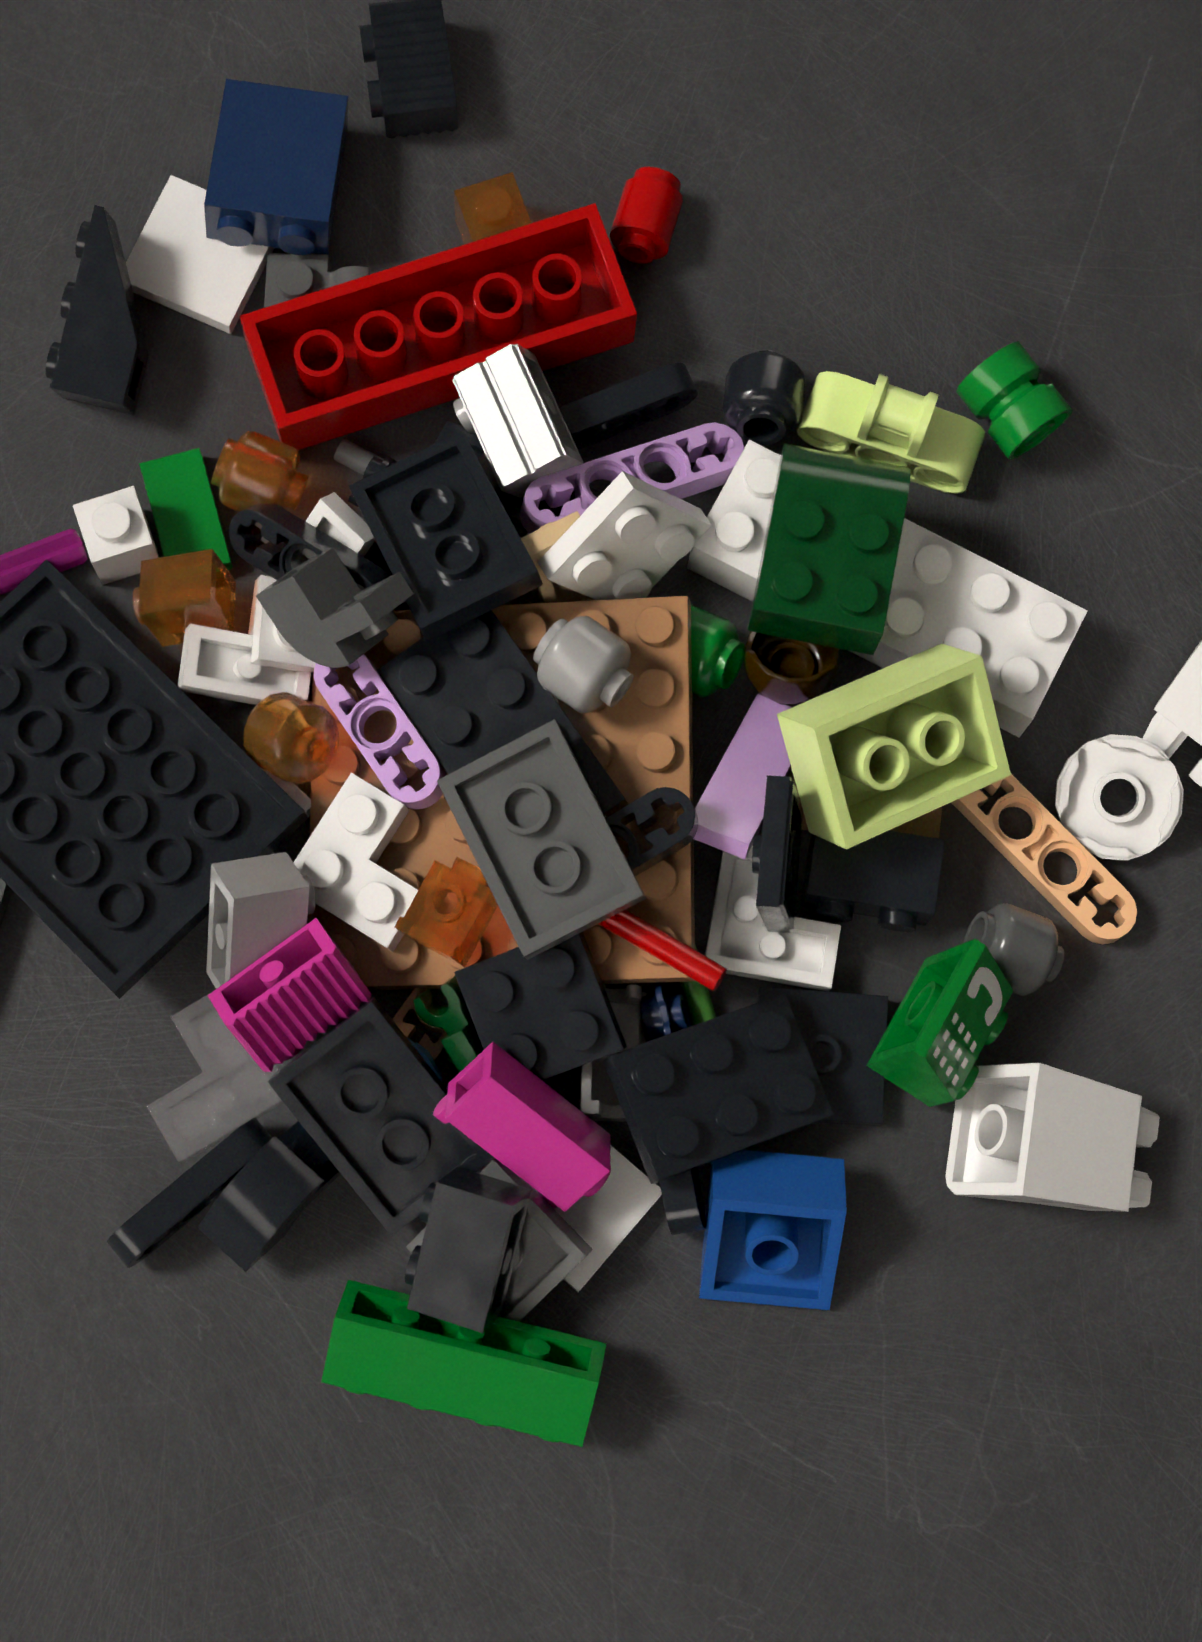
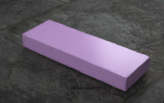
M760 694L756 695L695 807L698 816V829L693 839L744 860L746 859L753 845L755 834H759L763 826L767 775L788 777L792 770L777 717L778 713L792 707L777 703Z

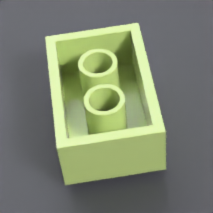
M942 643L777 714L808 830L810 833L844 849H849L1011 776L982 656Z

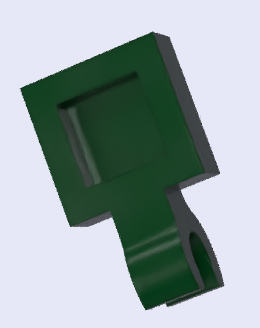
M453 976L440 987L448 1000L449 1007L439 1005L429 989L416 997L413 1003L415 1011L422 1021L430 1026L442 1028L446 1031L447 1035L441 1042L446 1049L448 1064L457 1076L484 1049L456 976Z

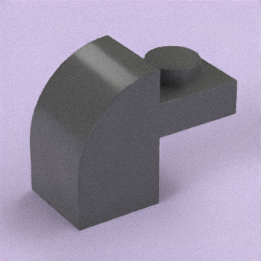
M332 547L294 567L258 593L256 597L280 634L297 652L319 665L339 668L350 665L389 634L386 629L398 620L393 609L414 593L400 572L361 591Z

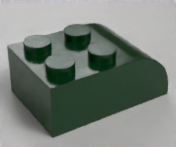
M784 443L747 631L874 655L884 633L909 493L911 469Z

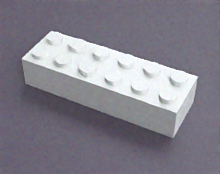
M748 440L707 516L712 526L697 540L690 551L687 568L753 602L781 455ZM904 518L883 636L874 655L850 652L882 668L941 643L981 655L999 727L1020 737L1039 709L1088 611Z

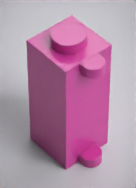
M494 1042L488 1045L448 1083L447 1095L440 1100L434 1109L433 1115L444 1124L451 1123L543 1195L542 1197L553 1208L559 1207L566 1212L583 1195L590 1197L597 1193L610 1175V1134Z

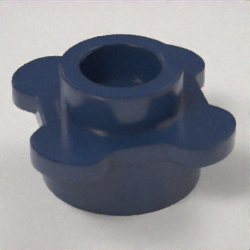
M663 983L656 984L655 994L641 998L643 1022L650 1041L692 1026L691 1015L685 997L682 993L675 995L671 986L665 987Z

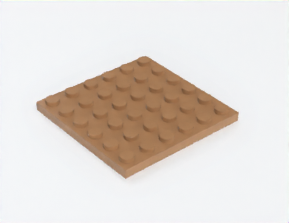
M688 596L501 605L492 610L536 673L539 664L533 660L535 650L548 629L559 619L564 618L569 622L575 617L589 616L623 639L629 645L631 651L627 671L634 675V679L624 697L614 707L603 703L592 712L580 713L553 694L552 696L629 804L650 791L661 787L680 790L688 796L693 804L691 602ZM410 610L394 611L398 620L386 629L389 635L364 653L377 670L424 637ZM348 666L337 668L335 671L338 674L339 680L334 685L341 684L357 703L368 697L354 680L353 673L357 669L351 670ZM314 672L312 681L310 836L351 773L391 796L316 687ZM377 689L373 695L378 694L379 690ZM385 710L371 714L364 724L366 740L371 743H382L390 739L396 730L397 722L395 715ZM412 739L409 741L407 746L412 745L414 743ZM403 751L392 757L399 763L407 776V780L400 786L401 788L409 785L417 792L426 785L422 775L429 767L422 770L418 769ZM387 759L381 761L382 765H384ZM443 794L436 803L427 808H408V814L376 862L377 865L428 897L393 952L315 904L313 914H308V923L315 918L319 920L352 964L369 991L415 988L441 989L440 987L449 978L455 976V971L518 947ZM666 805L659 806L655 810L658 821L642 832L636 820L625 825L637 839L642 854L653 848L644 837L658 828H664L668 835H671L680 829L677 818L684 813L682 808L671 812ZM616 837L627 859L629 855L628 844L622 838ZM693 839L681 850L635 876L647 899L626 910L695 949ZM599 924L583 931L603 984L695 981Z

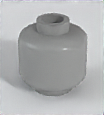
M589 616L575 617L569 622L564 618L559 619L542 637L533 657L534 662L539 664L537 678L541 686L580 713L592 712L603 703L614 707L624 697L634 679V675L627 671L631 658L629 645Z

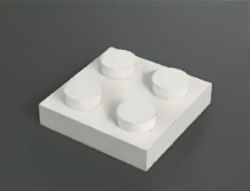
M622 471L537 563L548 580L595 600L646 598L652 587L679 559L691 551L697 540L712 525L700 508Z

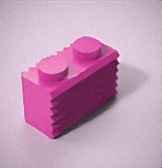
M315 918L210 993L208 997L225 1026L262 1071L272 1072L274 1064H283V1061L296 1056L301 1049H304L307 1041H315L317 1034L326 1033L329 1025H337L338 1022L345 1020L355 1010H358L361 1002H368L372 994L352 964L319 920Z

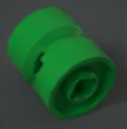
M1019 341L1001 348L984 360L965 377L956 390L957 394L978 420H991L988 434L1009 460L1018 458L1040 444L1057 430L1073 411L1053 384L1045 385L1038 383L1037 380L1041 369Z

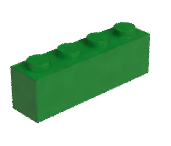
M352 1280L347 1281L334 1317L321 1383L342 1387L355 1394H370L406 1403L420 1410H434L471 1419L484 1426H499L535 1435L549 1442H563L580 1447L583 1446L599 1384L607 1343L498 1317L483 1333L407 1309L410 1298L409 1294Z

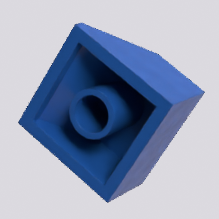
M742 1150L711 1162L706 1200V1229L704 1230L699 1299L830 1310L847 1212L844 1159Z

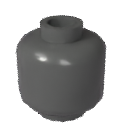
M1007 903L997 904L990 908L988 912L981 911L970 923L964 938V943L977 939L987 946L1012 987L1013 993L1021 996H1027L1037 991L1045 981L1052 982L1059 974L1064 960V949L1058 945V931L1053 921L1047 917Z

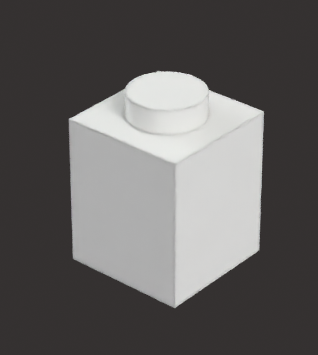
M134 486L73 505L90 561L102 585L162 566L144 509Z

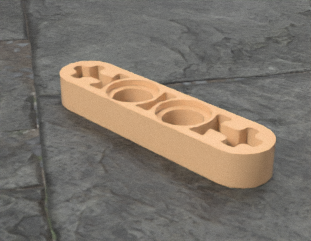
M1012 774L984 787L991 796H993L999 786L1008 793L996 801L987 815L979 808L988 799L981 790L951 802L1083 937L1093 943L1103 945L1114 943L1131 930L1136 922L1137 908L1135 900L1129 891ZM1008 807H1018L1026 811L1032 820L1031 834L1025 839L1018 840L1006 836L1000 829L998 822L999 814L1002 810ZM1063 852L1073 858L1077 866V875L1072 883L1059 885L1048 879L1043 867L1044 859L1048 854ZM1089 877L1097 885L1088 894L1100 905H1104L1111 900L1118 907L1119 910L1113 916L1119 924L1117 928L1109 922L1102 927L1094 923L1092 918L1096 915L1097 909L1086 896L1080 899L1076 905L1068 898L1078 892L1085 885Z

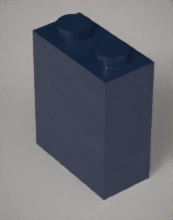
M226 79L204 203L206 238L217 239L235 247L253 244L281 248L283 251L294 255H307L310 253L328 255L348 131V96Z

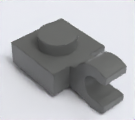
M268 253L264 308L369 275V268L346 266L331 272L329 255Z

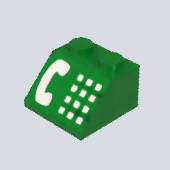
M972 939L927 957L866 1065L929 1107L952 1102L955 1099L960 1100L967 1094L979 1073V1068L974 1063L984 1045H990L999 1036L1007 1022L1008 1013L1003 1009L1012 995L1013 989L987 946L977 939Z

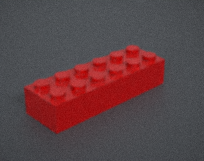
M596 203L240 315L239 317L246 344L284 454H288L459 399L460 396L453 382L454 376L476 363L486 361L487 357L510 344L517 343L533 352L542 371L632 343L635 337L637 312Z

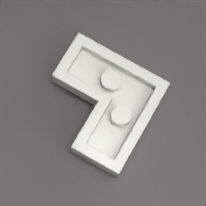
M260 575L255 580L248 634L189 624L184 634L177 685L182 692L301 713L307 708L311 672L251 664L256 601H258L256 595L274 583L276 579Z
M351 773L293 863L302 876L307 875L310 878L315 892V904L393 952L428 898L421 891L376 864L410 810L401 802Z
M753 846L745 860L722 851L705 956L726 967V974L829 992L832 988L841 925L795 917L794 929H791L790 933L767 931L756 907L758 874H753L752 872Z

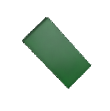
M200 448L139 463L172 585L233 569Z

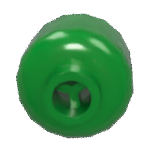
M691 605L692 693L706 697L715 693L719 688L724 690L729 688L734 682L743 663L745 645L739 641L737 627L731 621Z

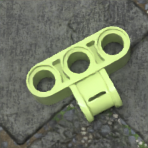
M826 371L819 373L815 379L803 412V418L797 428V434L803 441L827 452L908 467L911 469L910 481L941 492L958 494L963 493L967 489L985 437V430L971 419L936 407L939 394L929 392L926 396L919 395L889 384L888 376L879 374L876 384L873 385L848 375Z

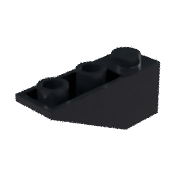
M94 205L91 221H84L77 235L75 253L76 257L81 259L76 282L69 281L63 292L60 312L61 317L66 319L61 343L53 342L50 347L46 361V377L51 379L49 388L64 399L134 415L149 355L116 222L104 207Z

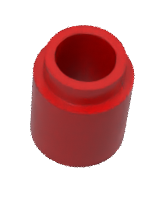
M642 167L635 171L633 178L626 181L610 231L611 242L618 248L620 255L625 259L644 264L667 255L683 203V197L680 193L681 183L672 173L661 168Z

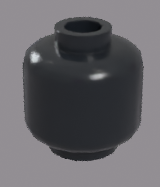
M770 350L747 354L732 363L725 380L723 413L727 425L735 430L745 441L751 440L759 445L777 443L796 431L803 418L805 395L803 371L797 363L788 357Z

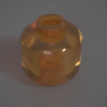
M247 431L237 441L231 438L227 439L216 464L211 484L219 487L221 503L239 512L260 503L278 504L283 508L287 507L296 511L305 492L309 476L299 472L301 455L296 448L255 431Z
M288 692L270 694L260 701L248 716L244 728V748L247 755L263 771L281 780L295 784L314 781L325 773L334 761L339 747V729L335 717L323 706Z

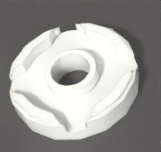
M1110 734L1086 742L1068 757L1056 780L1055 807L1061 824L1090 853L1102 859L1127 861L1150 853L1171 836L1182 815L1184 789L1175 765L1158 746L1137 736ZM1114 779L1129 781L1135 787L1137 793V801L1134 808L1124 815H1112L1106 812L1100 801L1103 787Z

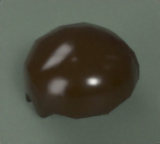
M752 631L749 633L744 649L746 675L761 695L777 703L801 704L818 697L828 689L837 673L838 648Z

